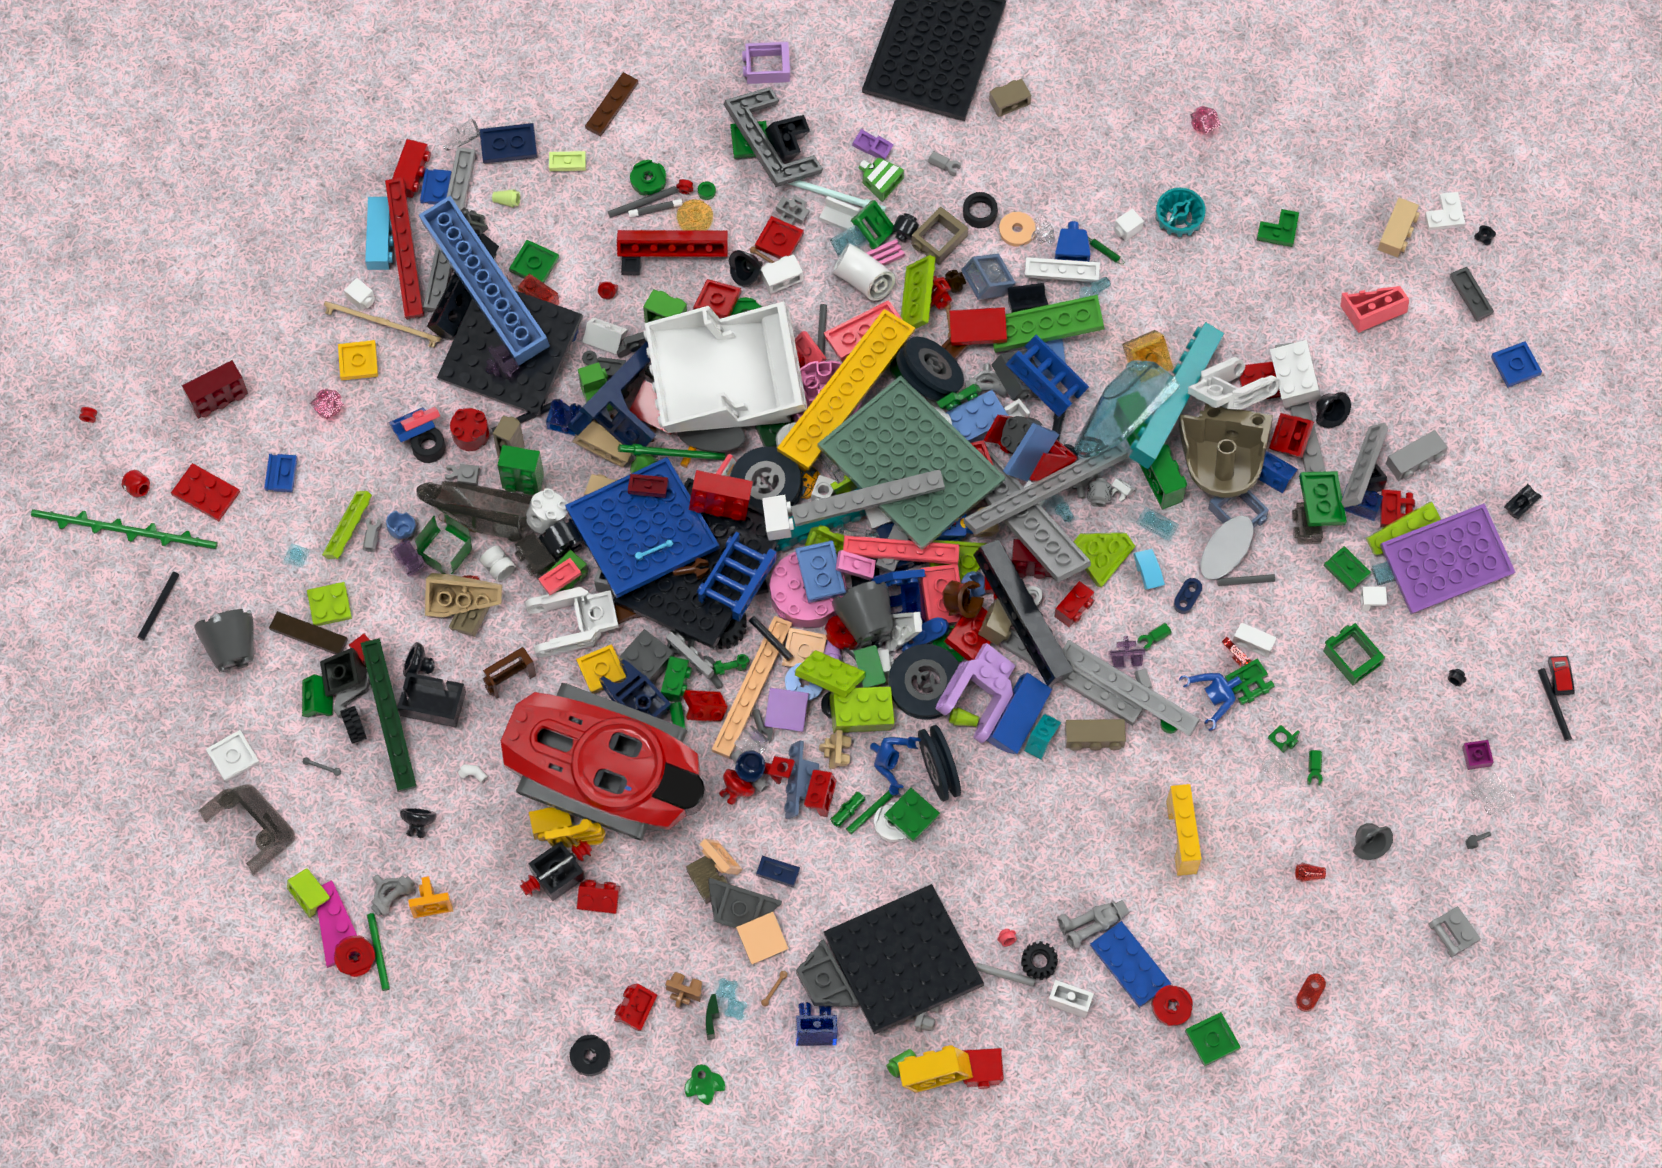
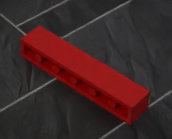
M618 230L617 257H728V230Z

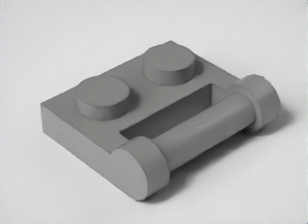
M1458 906L1428 924L1431 929L1435 930L1447 947L1451 958L1481 940ZM1442 923L1446 925L1459 944L1458 946L1454 945L1441 926Z

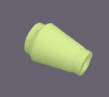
M515 189L493 192L492 201L493 203L510 207L519 206L520 192Z

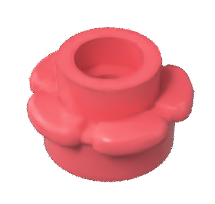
M1004 929L999 933L997 940L1004 947L1010 946L1017 940L1016 932Z

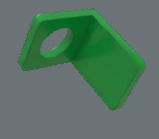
M1280 725L1268 736V739L1284 753L1288 748H1294L1299 742L1297 739L1300 731L1297 730L1292 735ZM1277 733H1284L1287 740L1280 743L1276 740L1275 736Z

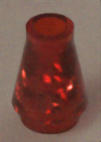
M1302 862L1296 865V880L1306 882L1325 879L1326 868Z

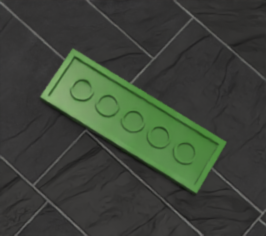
M1098 294L1005 314L1007 343H993L995 353L1025 347L1035 335L1043 342L1104 330Z

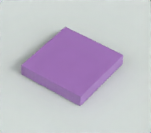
M770 688L765 726L804 732L809 693Z

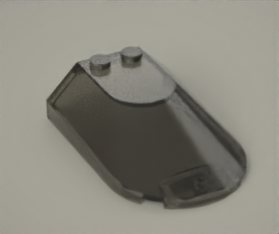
M442 481L441 485L428 482L419 485L416 489V495L420 500L475 532L508 538L509 541L518 542L531 530L526 521V512L534 495L452 481Z

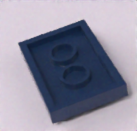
M533 123L479 129L483 164L537 158Z

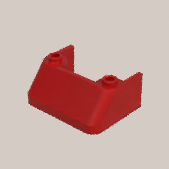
M997 414L984 441L997 443L1001 446L1000 449L1010 454L1011 452L1001 444V438L1006 420L1012 416ZM1056 439L1049 452L1043 453L1029 479L1031 481H1039L1075 463L1077 456Z

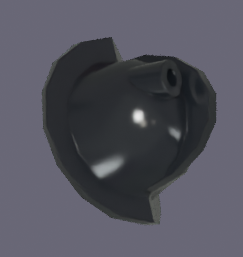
M733 251L729 256L732 279L740 286H750L759 277L763 262L745 251Z
M1345 392L1328 393L1321 396V399L1316 403V423L1324 428H1333L1342 424L1350 414L1351 400Z

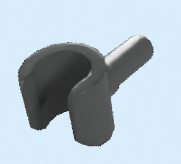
M1489 831L1478 836H1469L1465 841L1467 849L1477 848L1479 846L1478 841L1491 836V832Z

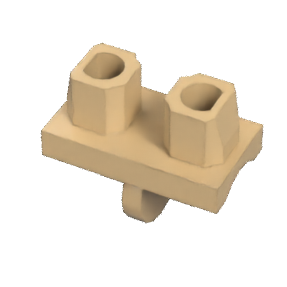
M836 730V733L831 734L830 738H825V743L819 745V751L824 752V758H829L828 769L847 766L850 763V755L841 753L842 748L848 749L851 745V737L842 735L843 730Z

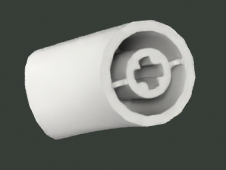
M848 243L844 248L832 272L872 301L883 299L889 294L895 283V276L889 269L851 243Z

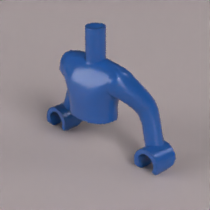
M1203 673L1191 677L1182 675L1179 681L1184 678L1188 679V683L1183 686L1184 688L1189 687L1191 683L1212 681L1209 686L1204 688L1214 706L1224 702L1213 717L1204 722V724L1210 721L1213 722V727L1208 730H1215L1217 727L1216 722L1236 700L1232 688L1242 683L1240 678L1237 676L1227 682L1220 673Z
M886 737L882 740L880 746L875 742L870 745V749L877 753L874 767L890 782L889 792L891 795L901 796L899 788L904 787L897 782L895 776L890 771L896 766L899 759V752L894 749L893 745H903L911 749H918L916 741L921 742V738Z

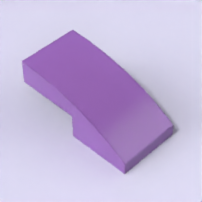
M861 129L851 146L885 160L894 144L879 135L876 138Z

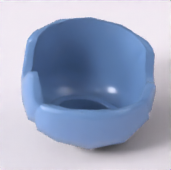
M393 511L387 516V530L393 538L407 539L415 533V519L407 512L401 514L398 511Z
M968 572L961 580V583L975 581L981 585L975 589H968L970 590L969 600H971L972 596L980 597L985 594V577L980 572Z

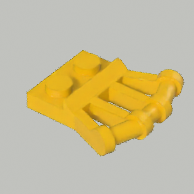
M583 819L576 826L568 828L563 824V829L561 827H554L550 831L544 832L545 840L552 847L561 841L566 848H570L572 845H580L579 840L582 842L587 841L589 845H600L606 835L605 830L599 823H592L588 819Z

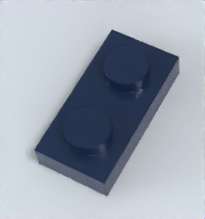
M762 855L756 876L794 888L800 867Z

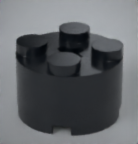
M568 519L569 522L567 523L564 520L557 522L545 530L547 534L544 537L542 534L539 536V540L551 559H555L556 562L569 550L575 553L582 548L583 538L572 519Z

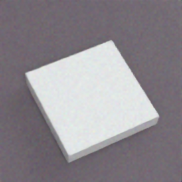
M241 730L206 749L224 782L260 763Z

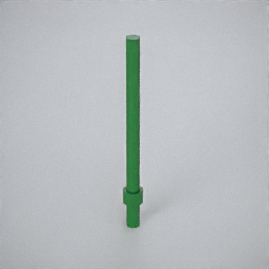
M641 444L618 445V452L631 453L638 456L649 454L725 460V453L645 447Z

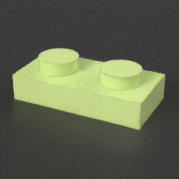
M549 152V171H586V152Z

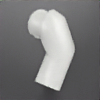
M464 764L458 771V775L461 778L473 775L480 783H484L488 779V776L477 765Z

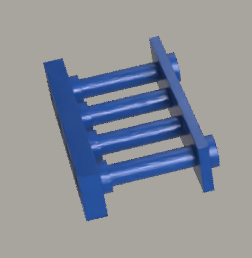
M1035 335L1025 346L1028 351L1025 354H1022L1020 351L1016 352L1005 365L1060 417L1072 404L1069 399L1073 395L1078 399L1089 386L1045 342ZM1032 356L1041 362L1037 368L1029 361ZM1046 369L1055 376L1051 381L1042 374ZM1059 382L1068 389L1064 394L1055 387Z
M735 532L733 537L730 536L725 545L726 549L706 582L700 584L697 593L701 603L708 596L730 607L733 619L740 622L776 562L777 552L769 549L767 554H761L739 543V533ZM736 549L758 560L760 566L758 569L753 570L731 559V554ZM727 565L749 576L751 581L748 585H742L720 573L724 566ZM717 580L741 592L740 595L742 596L739 601H733L712 590L711 587Z

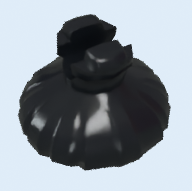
M414 643L405 660L403 675L406 677L407 672L417 674L420 670L426 674L433 673L435 668L433 658L425 656V650L421 643Z
M403 808L400 810L402 820L409 824L406 834L410 837L414 836L416 829L418 831V838H424L426 836L424 827L433 823L437 816L433 811L420 808Z

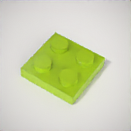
M345 582L307 590L313 625L321 626L352 619Z

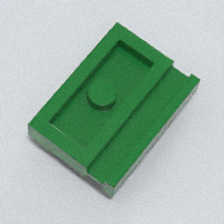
M1345 546L1323 565L1350 592L1371 574V571Z

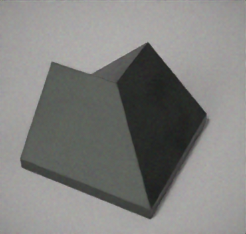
M354 648L347 649L320 661L326 697L360 684L368 672Z

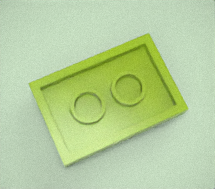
M815 650L795 669V676L846 697L865 678V671Z

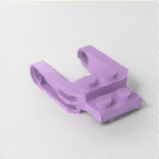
M983 644L974 660L960 662L940 697L936 710L943 715L950 713L969 680L973 681L989 695H993L978 722L979 726L973 736L979 743L985 742L1013 696L1011 681L1008 678L1016 665L989 644Z

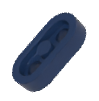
M1189 578L1183 583L1173 604L1174 609L1178 613L1186 614L1190 612L1202 591V584L1198 579ZM1193 587L1195 591L1191 592L1189 588ZM1180 603H1185L1186 607L1180 606Z

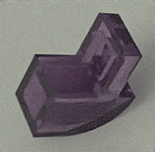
M405 539L389 549L408 577L425 567L423 564L425 561L421 555L416 553L409 540Z

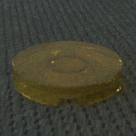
M692 199L684 202L678 209L677 222L683 230H707L713 222V212L711 207L704 203V201Z

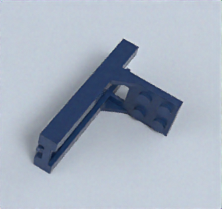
M648 341L579 410L580 412L569 422L567 426L577 436L594 419L622 445L641 444L646 447L656 436L649 427L628 409L621 393L650 362L646 350L649 347ZM609 404L618 412L613 419H611L606 408Z

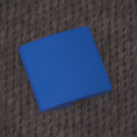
M423 407L389 422L400 442L435 428L433 421H429L409 431L403 429L400 422L412 417V414L416 411H426Z

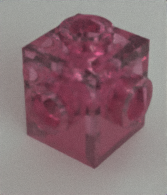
M1200 106L1196 108L1195 112L1190 114L1191 124L1196 131L1207 134L1221 126L1218 114L1213 108Z
M329 389L320 390L316 394V398L310 402L318 415L325 419L338 414L340 408L344 405L340 400L342 398L336 390Z

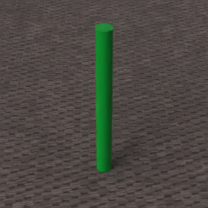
M374 913L367 914L381 988L382 991L390 990L376 918Z

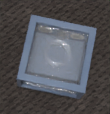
M999 253L974 256L961 269L978 300L1005 296L1008 288L1016 284Z

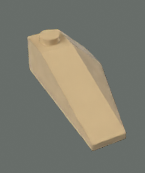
M431 573L426 578L425 616L448 617L453 614L465 613L470 610L482 609L502 603V584L439 573Z

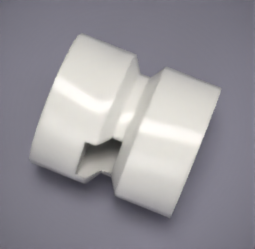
M498 545L488 549L480 558L481 564L490 570L491 576L497 582L509 577L516 568V565L509 557H506L505 552Z

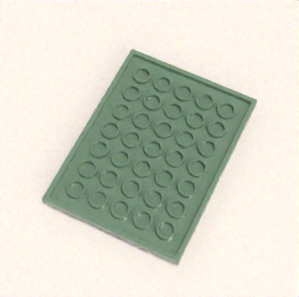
M899 376L817 444V447L859 489L940 469L945 486L944 490L877 506L921 550L926 548L1002 484L1006 478L902 376Z

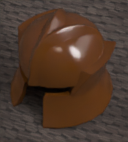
M952 580L946 585L942 595L943 604L946 610L949 611V616L961 614L966 618H973L979 613L984 598L972 596L970 603L967 605L970 593L968 589L980 587L981 585L978 582L968 581L961 583Z

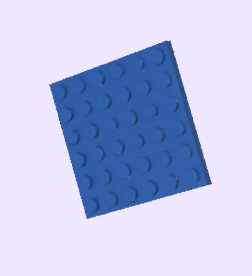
M668 457L632 473L668 477L669 483L666 498L628 494L630 475L565 505L569 516L616 598L683 567L697 558L720 549L716 538L701 513L689 510L691 496ZM667 540H672L673 545L671 547H664L643 556L642 560H636L635 554L637 552L643 553L666 543Z

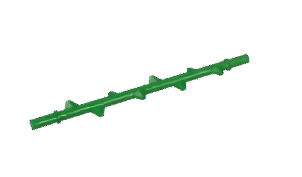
M35 509L31 511V517L57 521L59 529H64L70 523L91 527L94 534L101 529L126 533L130 542L137 536L160 539L162 546H166L171 541L217 549L218 542L199 539V537L193 538L190 535V531H185L181 535L159 532L156 529L155 523H151L146 529L122 525L121 519H116L112 523L88 519L86 511H82L76 517L57 514L53 511L46 512Z

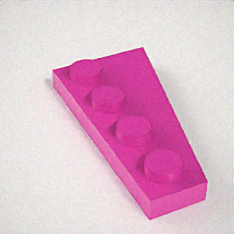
M332 880L321 885L330 898L327 902L317 907L327 968L336 965L334 961L335 946L348 936H357ZM355 951L351 952V955L349 956V958H351V957H353V956L359 954V952H358V953H355Z

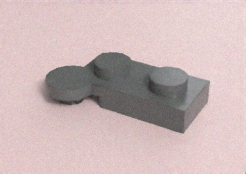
M644 332L624 337L623 342L625 345H621V348H618V357H624L631 352H636L646 342Z
M586 351L582 355V361L587 366L599 362L601 369L605 368L608 378H611L626 363V360L597 358L596 353L593 351Z

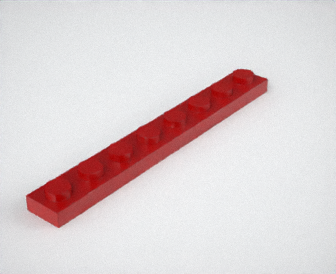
M403 177L385 180L404 315L406 319L424 316L405 181Z

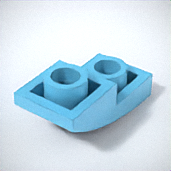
M1148 549L1133 553L1137 571L1141 572L1145 590L1165 585L1153 550Z

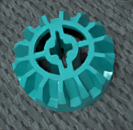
M1173 188L1163 193L1158 199L1155 219L1159 222V227L1166 229L1169 235L1176 233L1177 237H1182L1183 234L1190 236L1193 231H1198L1204 222L1206 213L1205 203L1193 190ZM1168 211L1172 214L1169 221L1167 220ZM1189 212L1192 215L1191 223L1187 221ZM1184 223L1187 225L1184 228L1175 227L1176 225H1182Z

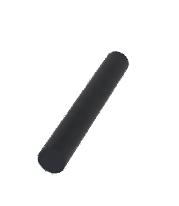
M755 616L750 618L749 622L787 661L794 657Z

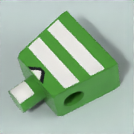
M877 158L873 164L863 160L859 165V169L864 172L862 183L881 202L904 179V169L882 158Z

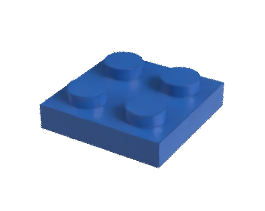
M1526 341L1494 352L1491 355L1507 388L1542 374V370Z
M925 570L890 572L875 576L872 581H875L876 584L885 582L887 587L892 585H908V583L918 582V578L925 577Z

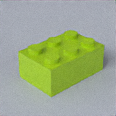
M891 687L854 688L846 697L831 692L830 706L833 733H836V730H843V733L890 731L894 726Z

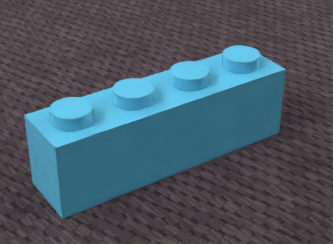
M368 197L365 256L367 270H390V263H393V252H390V247H394L393 236H391L392 226L387 197Z

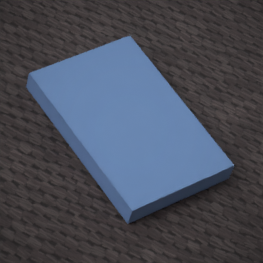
M1032 423L1003 472L1027 482L1028 480L1031 481L1029 478L1043 453L1049 452L1059 434Z
M833 540L795 548L808 603L846 594L841 572L835 570L837 555Z

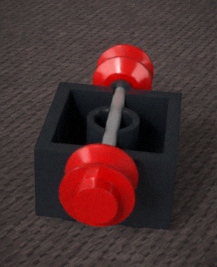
M579 840L580 845L577 847L572 845V853H570L560 841L529 862V869L533 876L528 875L529 880L526 882L521 880L520 888L526 896L529 894L532 897L534 890L540 892L541 885L550 899L554 901L585 879L584 871L575 860L577 858V860L583 862L585 855L591 857L590 852L592 848L588 842Z

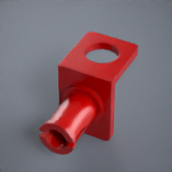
M774 756L772 763L765 762L763 774L770 775L776 784H780L782 777L790 778L795 761ZM783 763H787V764H788V768H787L786 771H785L786 767L784 766Z

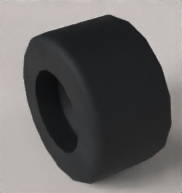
M432 428L414 436L410 441L413 455L423 463L436 462L445 453L444 437L437 428ZM426 440L435 441V445L430 449H423L421 447V444Z

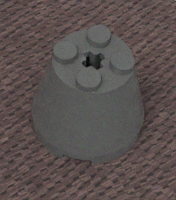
M875 581L866 582L848 589V592L843 597L837 596L834 598L832 606L835 613L855 641L861 645V648L868 647L877 640L883 642L890 638L889 634L893 631L889 590L885 582L881 584H876Z
M243 609L225 611L215 614V617L208 619L207 622L204 619L194 625L199 640L219 673L229 671L230 668L237 666V669L249 666L248 663L253 661L254 628L251 610L244 612Z

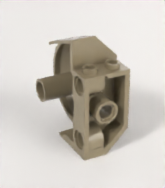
M1205 404L1204 411L1200 410L1199 417L1180 414L1179 431L1189 474L1195 484L1204 492L1218 498L1236 497L1254 487L1261 475L1272 428L1273 415L1239 409H1227L1222 406L1214 408L1209 404Z

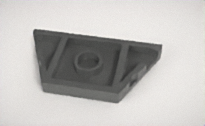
M708 878L714 922L736 928L773 912L782 904L781 900Z
M824 939L821 940L816 949L807 956L806 961L801 963L796 969L800 982L814 1006L857 1007L859 1003L826 942Z

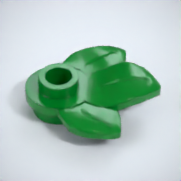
M700 1064L693 1068L691 1078L686 1081L684 1087L687 1097L697 1095L702 1103L709 1105L713 1100L715 1091H725V1082L719 1074L711 1072L708 1066ZM699 1071L705 1072V1077L703 1079H700L698 1077Z

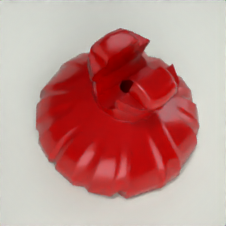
M726 769L723 775L726 788L722 789L719 795L725 797L730 794V798L727 800L728 804H735L738 796L750 797L754 794L755 789L751 782L740 779L735 770Z

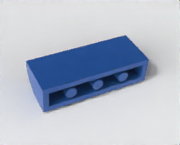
M1028 672L1021 675L1012 690L1013 696L991 735L986 740L996 748L1011 754H1018L1052 691V688Z

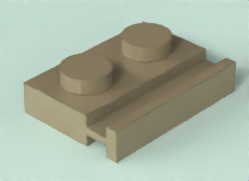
M490 607L455 614L449 628L452 631L456 630L459 633L475 637Z

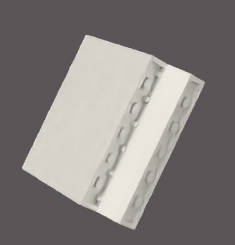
M784 301L721 319L709 306L645 323L644 337L648 341L649 346L646 350L648 357L651 359L649 368L655 381L652 382L654 392L657 393L655 404L660 411L658 421L660 427H663L668 433L791 422L790 415L807 410L790 312Z

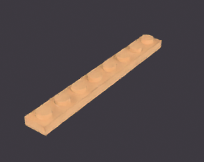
M774 616L768 630L783 645L788 636L789 628L792 627V622ZM765 637L712 747V752L729 759L779 655L778 650Z

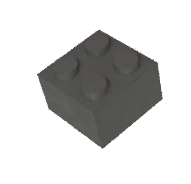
M644 629L619 656V660L624 659L654 684L667 669L670 656L674 657V651Z

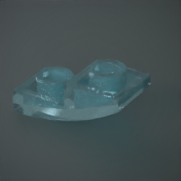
M854 225L829 240L837 255H840L848 243L857 246L867 239L859 228Z

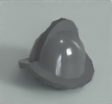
M1373 823L1361 825L1355 835L1356 845L1353 853L1365 860L1377 859L1383 856L1393 843L1391 829L1387 826L1379 827Z

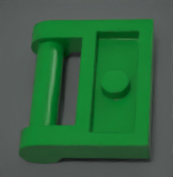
M875 200L870 201L851 219L853 225H856L867 239L872 250L876 249L893 232L892 228L894 225ZM863 219L867 221L878 236L876 239L862 222Z

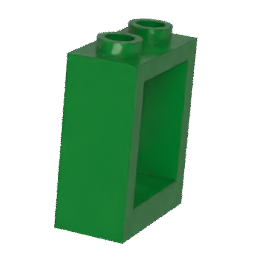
M1356 623L1351 626H1345L1341 629L1338 636H1331L1325 641L1326 645L1323 652L1352 686L1380 667L1385 660V656ZM1351 636L1371 658L1354 671L1349 668L1334 650Z

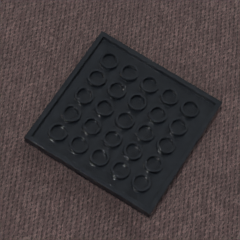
M516 291L550 344L548 348L518 366L472 298L437 379L539 416L583 315Z
M932 884L823 931L874 1035L984 986L978 970Z

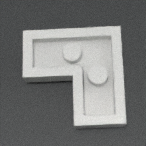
M1458 192L1440 194L1439 200L1442 210L1425 212L1428 231L1465 226Z

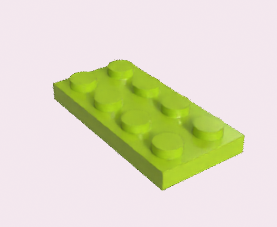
M931 255L906 266L901 318L915 327V329L927 324L930 318L929 312L935 270V257Z

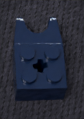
M624 659L620 661V666L626 675V679L623 682L614 683L604 676L599 679L603 689L614 702L657 718L663 716L670 709L671 703L648 677L644 676ZM639 702L641 704L646 703V707H640Z

